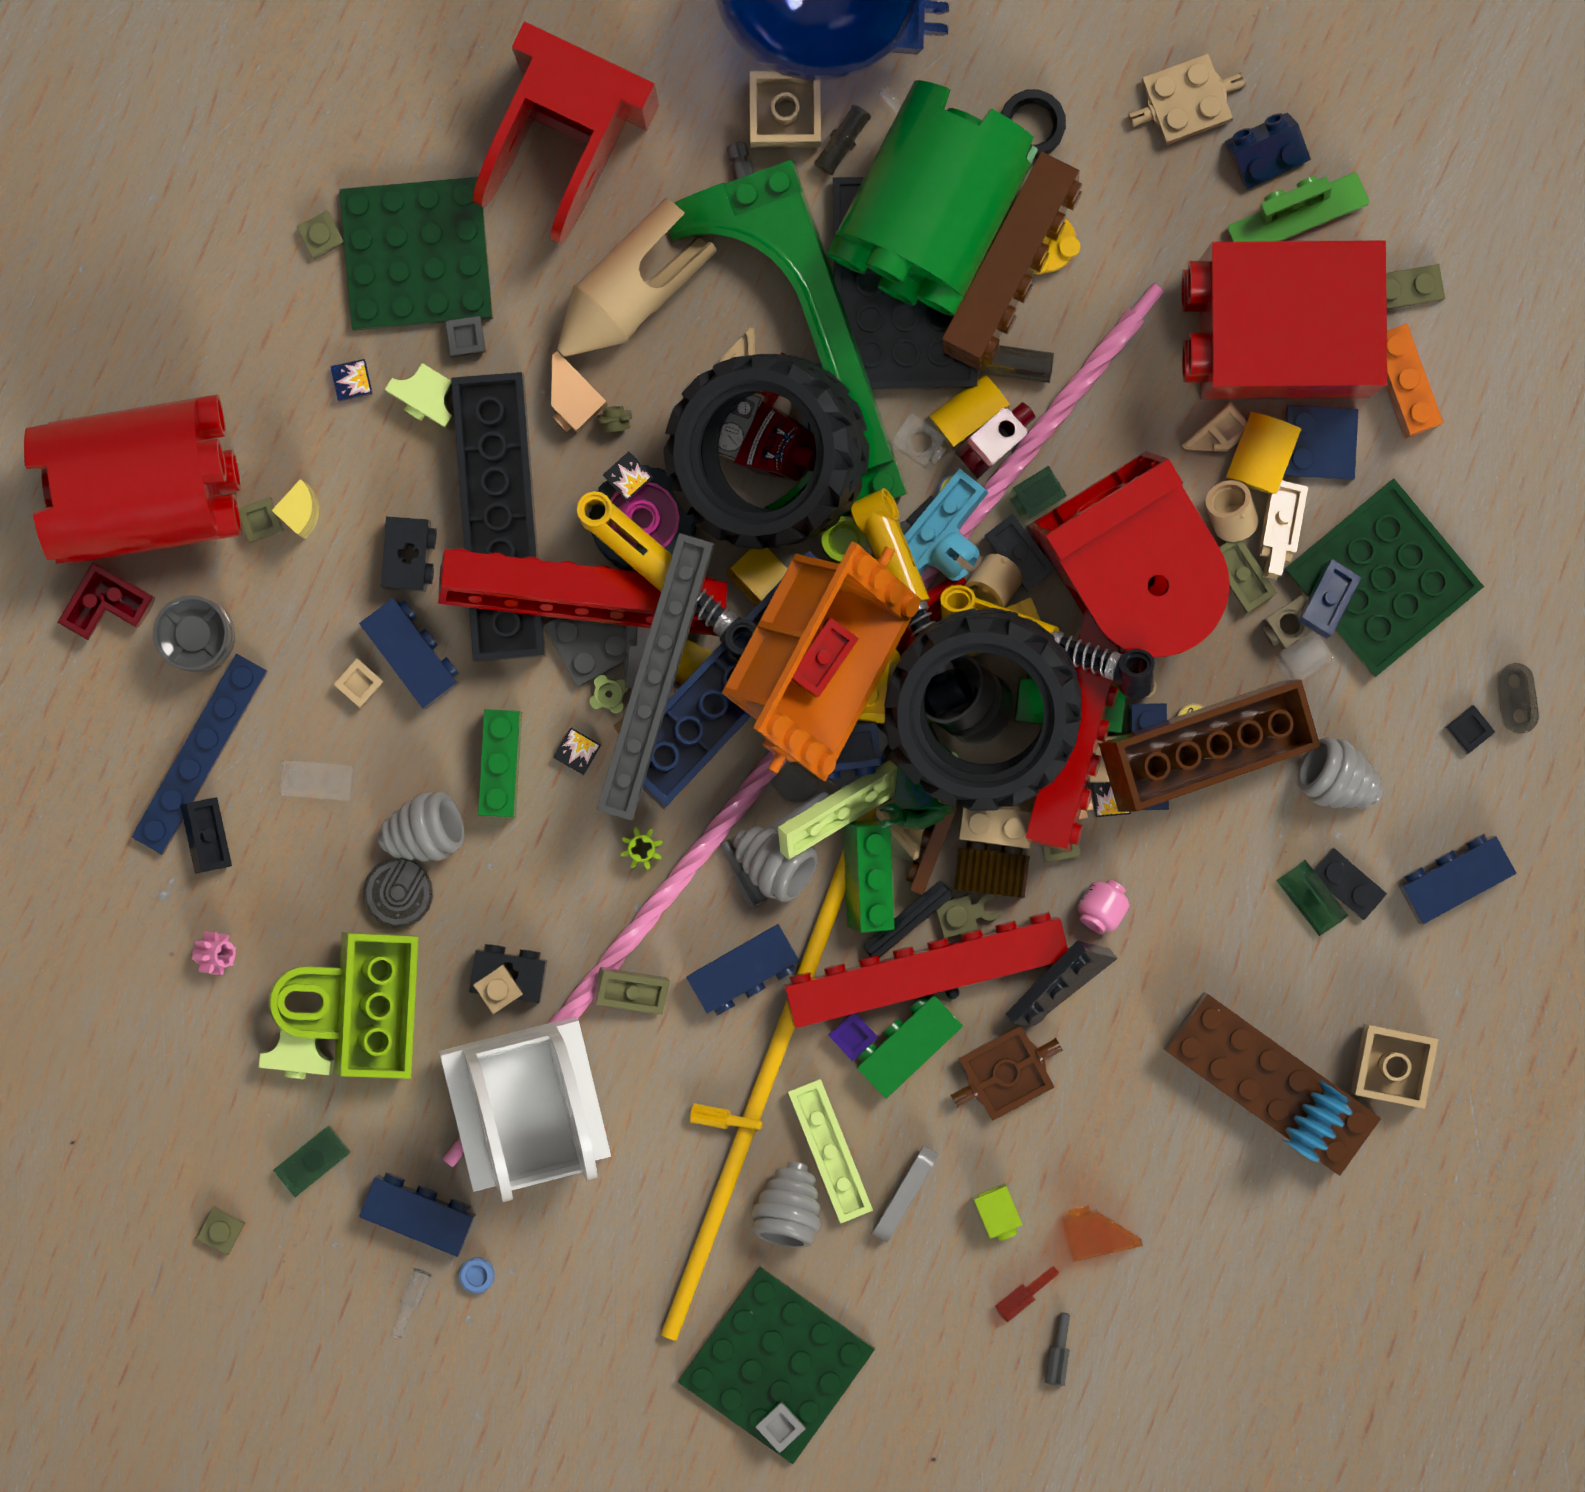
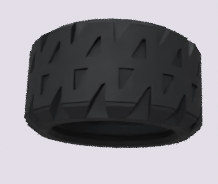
M753 354L733 357L713 365V369L697 376L682 392L681 395L684 398L674 406L665 434H670L664 447L666 475L673 478L672 492L685 514L693 515L696 525L717 540H727L734 546L752 549L781 547L801 543L809 538L821 535L836 525L841 515L851 509L861 492L862 475L867 474L870 451L869 443L864 436V431H867L865 420L858 403L848 395L849 389L833 373L818 367L817 363L793 355ZM761 391L778 394L797 406L807 418L816 442L815 468L809 483L794 501L778 510L760 508L741 498L727 482L719 460V439L727 417L741 401Z
M972 608L951 613L940 621L933 622L919 633L901 655L888 683L884 703L885 730L890 748L894 750L901 769L915 785L919 784L931 797L955 807V804L972 811L998 810L1001 806H1016L1036 796L1041 789L1050 785L1066 766L1074 750L1082 715V692L1077 679V671L1067 651L1055 641V637L1037 622L1018 616L1016 612L997 608L981 610ZM983 652L1004 656L1025 669L1040 691L1044 706L1043 725L1029 747L1009 760L994 764H977L962 760L948 752L937 741L928 725L924 701L929 681L946 663L966 654Z

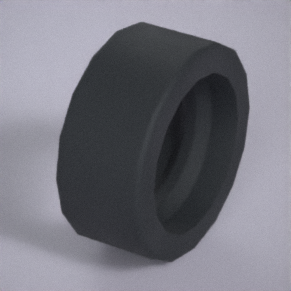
M1026 89L1014 94L1005 103L1001 114L1012 120L1014 113L1026 104H1038L1050 112L1053 119V129L1050 136L1044 142L1031 145L1038 149L1034 159H1038L1041 151L1050 154L1060 144L1066 129V115L1061 103L1052 94L1039 89Z

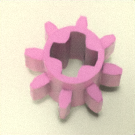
M205 931L204 939L194 941L192 960L200 965L199 972L224 975V968L234 965L236 947L228 941L230 935Z

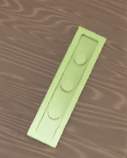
M888 760L882 766L876 768V773L860 777L824 800L815 803L811 808L796 817L787 820L778 827L780 853L790 860L894 797L898 767Z
M821 1078L788 1091L840 1224L873 1211Z

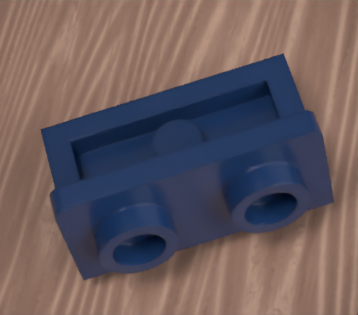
M1289 113L1274 114L1268 117L1264 123L1251 129L1239 130L1232 138L1225 141L1226 148L1234 158L1242 183L1247 189L1311 160L1299 124Z
M877 723L854 727L836 761L835 769L828 776L827 780L841 778L840 771L854 769L855 776L876 773L875 766L883 765Z

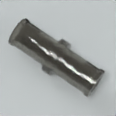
M852 105L838 129H833L830 133L831 139L818 159L815 160V165L823 172L833 176L834 171L848 150L853 151L856 143L854 141L866 123L871 119V115L861 107Z

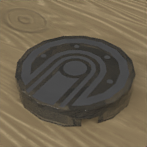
M394 858L377 864L367 875L363 887L364 904L374 919L380 924L392 928L409 927L419 922L427 914L434 898V891L427 871L417 862L405 858Z

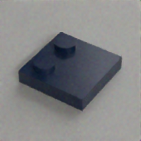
M1288 405L1286 422L1301 428L1284 476L1354 480L1359 409Z

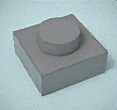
M782 1401L755 1426L779 1453L806 1429Z

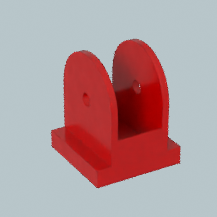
M524 21L512 45V50L520 71L525 74L486 155L475 185L472 201L483 208L489 204L513 164L533 120L571 137L587 146L567 186L552 225L550 239L562 244L569 236L584 210L625 123L629 122L647 131L659 107L655 83Z
M1147 451L1028 524L1027 527L1040 549L1046 553L1083 616L1087 608L1101 631L1111 641L1127 651L1142 649L1149 652L1152 657H1167L1180 654L1195 647L1210 635L1225 611L1230 582L1225 558L1182 486L1183 481L1168 458ZM1153 577V582L1148 587V582Z

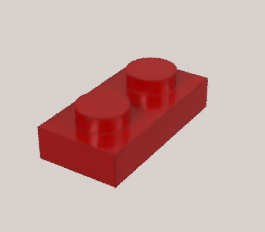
M827 618L811 641L791 680L815 698L819 697L859 638L832 618Z

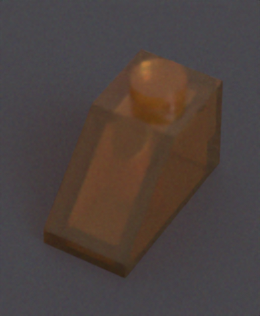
M1089 1205L1069 1209V1216L1062 1217L1073 1262L1143 1246L1142 1240L1137 1234L1097 1209L1090 1211Z

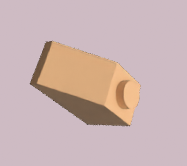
M556 351L552 355L551 406L557 413L552 418L566 432L572 428L578 434L608 404L571 364Z

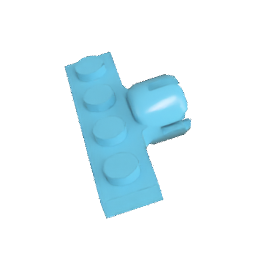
M960 468L904 535L920 575L925 569L933 566L950 580L958 581L969 573L956 562L958 557L961 556L973 567L979 558V549L961 534L960 529L989 492Z

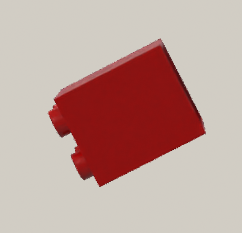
M1386 240L1212 242L1199 261H1189L1188 269H1183L1181 281L1182 311L1200 312V332L1189 333V340H1183L1182 376L1184 383H1200V400L1370 398L1387 386Z

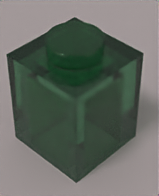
M1047 466L1013 487L1011 492L1014 496L1009 500L1020 517L1026 514L1030 520L1065 499L1067 495L1050 467Z

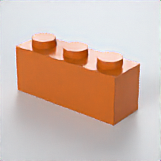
M1408 324L1387 330L1386 389L1404 438L1436 428L1444 423Z

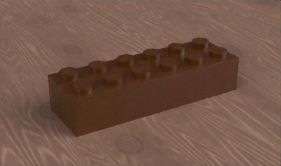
M1041 151L942 338L943 352L980 372L985 364L990 366L993 364L1000 350V346H998L1000 335L1002 332L1005 334L1010 332L1017 317L1015 315L1017 308L1015 307L1018 301L1024 304L1032 290L1033 284L1031 282L1034 270L1039 273L1042 271L1049 257L1047 252L1051 239L1057 242L1065 227L1066 210L1070 209L1073 211L1081 197L1082 191L1080 189L1082 183L1079 182L1080 170Z
M1301 679L1280 681L1098 743L1118 812H1136L1321 747Z
M1205 992L1163 1049L1289 1140L1291 1139L1285 1129L1287 1127L1299 1128L1293 1119L1294 1116L1307 1117L1301 1106L1303 1104L1315 1106L1314 1101L1310 1097L1311 1092L1324 1093L1318 1084L1320 1080L1350 1100L1347 1104L1353 1111V1114L1340 1113L1339 1116L1345 1125L1343 1127L1331 1126L1336 1134V1138L1324 1136L1322 1139L1327 1144L1328 1149L1315 1148L1314 1150L1320 1158L1319 1162L1339 1176H1341L1381 1120L1375 1113Z

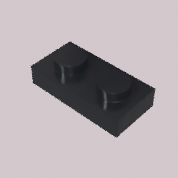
M1013 514L984 535L999 555L1007 557L1017 565L1022 574L1021 584L1026 591H1029L1056 570Z
M215 797L180 805L195 874L231 867L232 863L218 798Z
M1331 848L1310 873L1314 879L1362 920H1365L1387 895L1384 890L1335 848Z

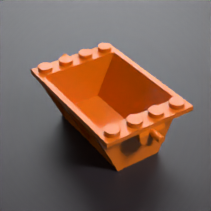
M851 542L840 564L795 554L722 691L723 695L757 720L753 729L765 737L762 745L775 754L768 768L771 772L778 774L782 764L787 760L789 762H798L820 780L826 782L828 776L835 769L836 761L911 618L919 609L921 598L886 569L895 552L893 549L885 546L877 561L859 544ZM827 618H832L859 639L821 695L815 698L791 679L821 626Z

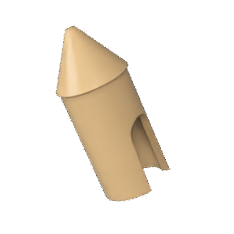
M665 198L577 285L573 284L557 348L564 357L630 342L629 338L636 332L638 326L670 299L717 252L712 242L706 243L697 236L654 277L649 280L641 278L639 267L642 258L684 215V212L672 201Z

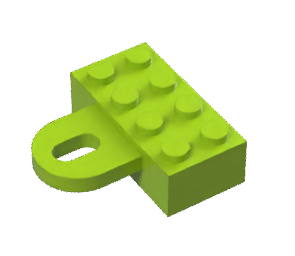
M341 932L340 968L299 966L285 971L276 979L271 987L268 999L269 1011L273 1021L281 1030L295 1037L336 1039L334 1074L345 1077L411 1079L419 937L403 934ZM294 991L316 992L321 998V1006L312 1013L290 1012L285 1007V998L290 992Z

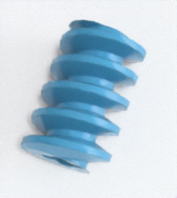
M1322 1080L1318 1084L1324 1093L1311 1092L1310 1097L1314 1101L1315 1106L1308 1104L1301 1106L1307 1117L1295 1115L1293 1119L1299 1128L1287 1127L1285 1131L1291 1140H1283L1306 1158L1315 1162L1320 1160L1314 1151L1315 1148L1328 1149L1327 1144L1322 1138L1324 1136L1336 1138V1134L1331 1126L1343 1127L1345 1125L1339 1114H1353V1111L1347 1104L1350 1100Z

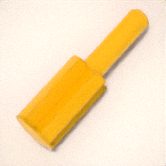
M694 1103L691 1109V1124L696 1123L727 1129L731 1125L760 1131L763 1126L761 1120L731 1115V1111L697 1103Z

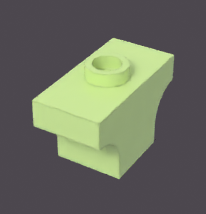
M423 363L411 378L406 380L392 378L385 388L389 394L407 404L404 411L419 421H422L424 416L448 430L454 420L453 415L447 409V398L452 390V382Z
M280 1030V1039L277 1046L272 1051L260 1053L258 1068L285 1070L284 1077L305 1079L306 1073L331 1075L333 1073L334 1059L326 1057L321 1052L319 1039L299 1038Z

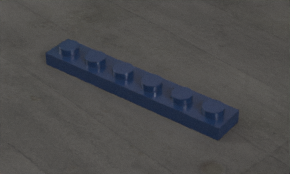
M236 653L134 831L133 839L164 855L183 822L180 805L195 801L267 675L268 671Z

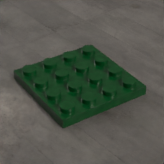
M478 177L340 189L351 327L353 331L445 323V321L477 316H481V319L493 318L484 209L472 201Z
M1394 478L1284 569L1308 598L1326 563L1331 559L1362 577L1335 631L1373 677L1378 676L1484 588L1483 584Z
M760 1266L678 1380V1383L788 1462L794 1464L875 1351V1347ZM782 1401L806 1429L779 1453L755 1426Z

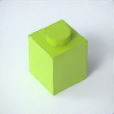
M1005 1183L973 1196L990 1239L997 1236L998 1241H1003L1018 1234L1016 1228L1023 1226Z

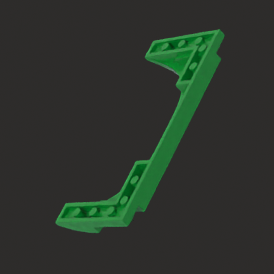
M788 160L729 183H720L674 202L684 212V215L669 229L673 242L696 235H719L738 239L768 256L789 279L801 303L823 369L833 373L849 389L848 395L858 403L867 426L864 436L870 448L867 474L862 475V489L855 501L883 488L887 489L894 499L907 495L905 483L794 161ZM808 470L794 488L777 501L764 507V509L778 510L794 501L806 488L813 471ZM851 509L848 512H844L841 516L851 515Z

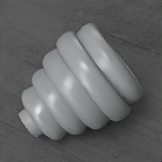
M1324 737L1319 740L1320 748L1308 751L1305 754L1298 772V787L1304 795L1309 797L1311 802L1335 809L1341 807L1346 809L1354 807L1364 809L1371 804H1376L1380 800L1383 786L1381 785L1379 773L1373 770L1370 762L1366 761L1363 754L1355 750L1350 742Z
M424 792L417 794L413 800L405 802L401 809L396 810L392 814L391 818L385 819L381 831L378 833V841L382 850L388 851L395 858L404 857L408 860L439 861L448 858L451 853L457 852L464 842V824L456 803L449 795L444 792Z
M754 826L749 830L743 829L738 833L733 843V847L736 848V860L742 863L743 870L746 874H749L752 884L759 886L760 892L764 896L776 898L782 902H789L795 899L808 885L817 867L818 854L814 847L806 849L790 860L781 854L778 831L772 828L763 829L762 827Z
M788 1162L787 1167H782L775 1171V1178L769 1180L767 1190L760 1193L759 1203L754 1205L752 1210V1219L754 1221L753 1233L758 1238L774 1244L796 1248L808 1247L813 1244L814 1234H817L821 1228V1219L819 1217L820 1203L816 1201L818 1199V1191L814 1187L816 1178L808 1172L807 1165L798 1162Z

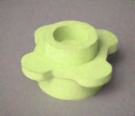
M605 675L597 676L594 680L596 688L594 695L590 698V705L594 709L602 707L610 709L614 714L620 713L624 708L622 703L623 695L628 691V688H625V681L622 679L618 681L609 680ZM611 691L612 697H606V692Z

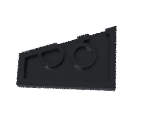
M1077 940L1017 1001L1006 1015L1016 1025L1025 1027L1037 1025L1049 1012L1118 958L1110 948Z

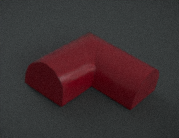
M92 562L57 623L89 640L107 610L138 628L149 614L155 597L99 564Z

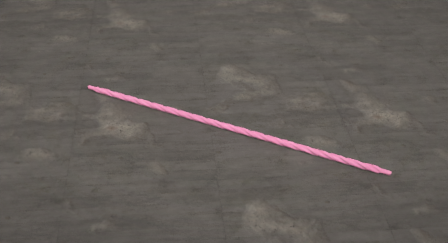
M1153 283L1133 309L1128 308L1118 324L1105 336L1088 357L1083 367L1057 395L1049 409L1035 422L1028 431V434L1019 442L1014 452L1001 464L983 488L989 493L961 526L960 532L965 538L968 539L974 528L985 519L1005 494L1008 486L1020 476L1037 455L1043 443L1055 433L1066 417L1072 412L1078 400L1089 391L1106 370L1112 358L1124 348L1144 322L1143 317L1164 293L1161 287ZM930 566L920 575L926 590L939 573L936 567ZM769 752L758 763L742 783L738 792L711 821L702 837L689 848L673 868L667 880L654 891L638 911L633 922L620 933L604 953L598 965L585 976L569 996L563 1008L548 1023L572 1017L579 1019L593 999L600 967L618 970L622 966L628 954L639 945L659 920L663 911L674 902L691 881L697 869L709 859L726 838L732 826L743 817L760 796L766 784L777 775L768 770L775 756L774 753ZM787 760L784 761L781 768L787 763ZM460 1137L442 1158L451 1167H454L464 1154Z

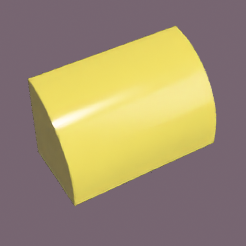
M300 479L272 511L295 533L306 539L317 524L319 502L314 490Z

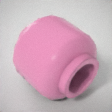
M1108 880L1106 883L1100 881L1092 883L1078 904L1077 909L1081 915L1079 919L1081 923L1098 934H1103L1105 931H1115L1130 908V902L1124 895L1126 892L1125 888L1113 880Z

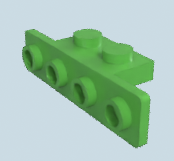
M1355 172L1330 183L1327 176L1317 179L1316 176H1311L1297 183V188L1286 193L1283 190L1270 193L1264 197L1265 202L1261 203L1258 213L1228 225L1227 230L1233 242L1284 241L1368 206L1369 198L1358 174Z

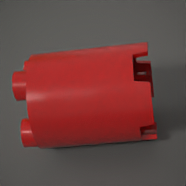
M219 395L54 421L26 428L24 434L26 469H42V490L46 508L33 512V519L46 559H55L56 564L79 563L241 536V519L236 497L234 494L223 495L241 490L236 455L233 449L223 451L220 440L214 439L226 436L224 413Z

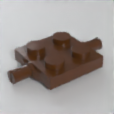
M1018 1025L959 1057L967 1073L969 1085L950 1094L953 1101L966 1094V1096L954 1102L957 1108L976 1098L985 1106L993 1121L1055 1088L1046 1072L1044 1060L1063 1051L1060 1045L1047 1051L1059 1044L1057 1038L1037 1048L1028 1039L1023 1027Z

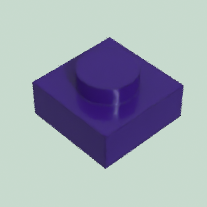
M857 1013L849 1015L828 1035L852 1061L878 1038Z

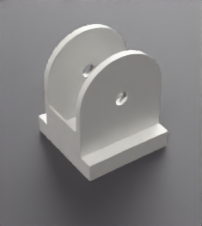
M577 1017L439 1051L473 1192L496 1186L501 1201L506 1202L513 1200L512 1190L578 1173H583L586 1181L598 1178L595 1161L611 1157Z

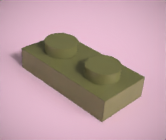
M1435 264L1386 273L1387 310L1444 300L1445 294L1440 265Z
M1243 540L1237 542L1228 541L1219 547L1227 564L1229 587L1246 613L1277 594L1268 578L1263 577L1264 572Z
M600 967L592 1001L596 1005L662 1015L670 980L662 976Z

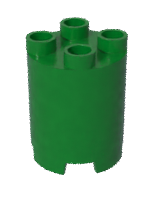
M916 80L890 126L826 255L837 263L858 273L864 274L867 268L881 275L882 278L877 287L901 302L915 306L917 300H920L941 313L955 316L1031 167L1038 149L1031 146L1034 138L1033 135L998 111L990 109L981 120L959 109L948 108L944 110L951 90L939 84Z

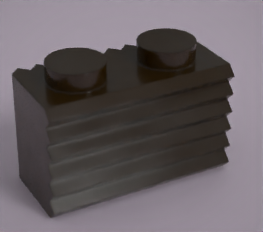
M967 841L966 848L958 847L954 890L1025 898L1030 856L1022 855L1023 848L1002 846L1001 852L987 851L988 844L970 841Z

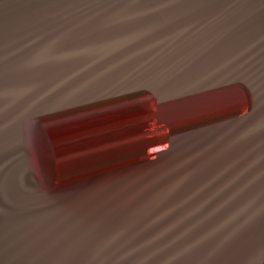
M1052 1266L1027 1287L1022 1283L995 1305L998 1314L1006 1322L1011 1321L1036 1300L1033 1295L1059 1275V1271L1055 1266Z

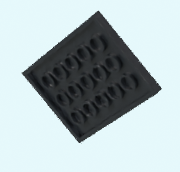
M833 177L834 238L864 177ZM834 261V280L872 389L967 388L977 386V370L943 352L942 338L954 316L941 313L920 300H917L915 306L901 302L877 287L882 278L881 275L867 268L864 274L858 273Z

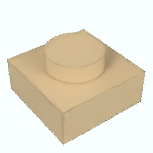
M356 658L333 685L359 708H362L384 681Z
M504 965L474 984V987L493 1014L523 995V992Z

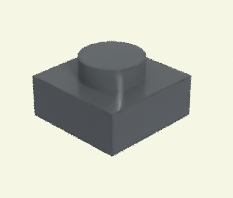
M481 316L445 321L451 357L486 352Z

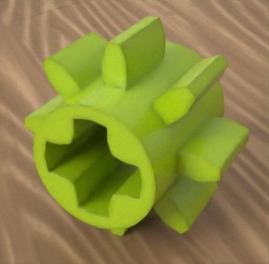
M635 827L634 834L636 837L632 840L627 837L622 838L629 846L627 851L621 853V856L630 855L633 858L631 868L636 867L639 861L644 862L648 870L651 866L649 860L652 857L662 859V856L655 851L656 846H660L664 842L663 840L653 841L651 836L654 829L651 828L646 835H641L640 830ZM642 838L644 843L650 842L652 845V849L647 851L648 857L642 859L640 854H634L632 850L633 847L637 846V839Z

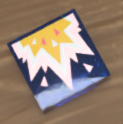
M365 359L330 366L339 402L373 394Z

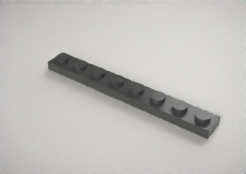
M681 533L678 535L597 806L598 811L628 820H633L714 550V543Z

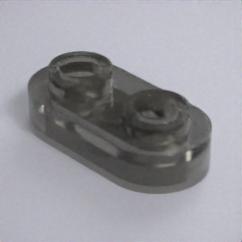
M1508 664L1497 675L1502 722L1513 733H1527L1537 725L1539 720L1534 676L1531 670L1523 664ZM1512 674L1517 675L1520 679V684L1516 688L1511 687L1508 683V679ZM1517 709L1525 713V719L1521 723L1516 722L1513 718V714Z

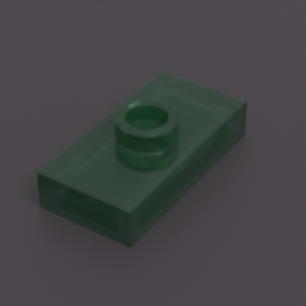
M1303 860L1276 880L1319 936L1341 923L1348 916L1306 860Z
M328 1125L273 1169V1171L292 1195L296 1197L349 1155L351 1151L333 1128Z

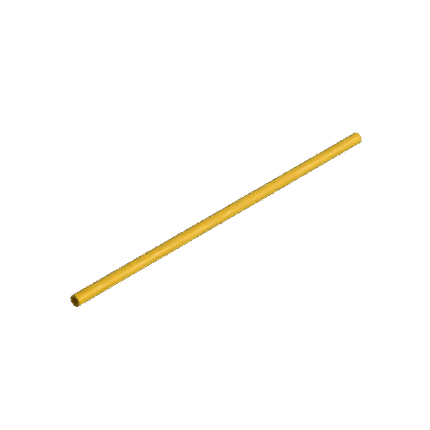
M876 808L854 821L873 820ZM844 848L796 975L810 972L811 978L814 977L846 893ZM787 1000L742 1117L756 1120L761 1119L795 1029ZM738 1127L660 1335L674 1341L678 1339L756 1130Z

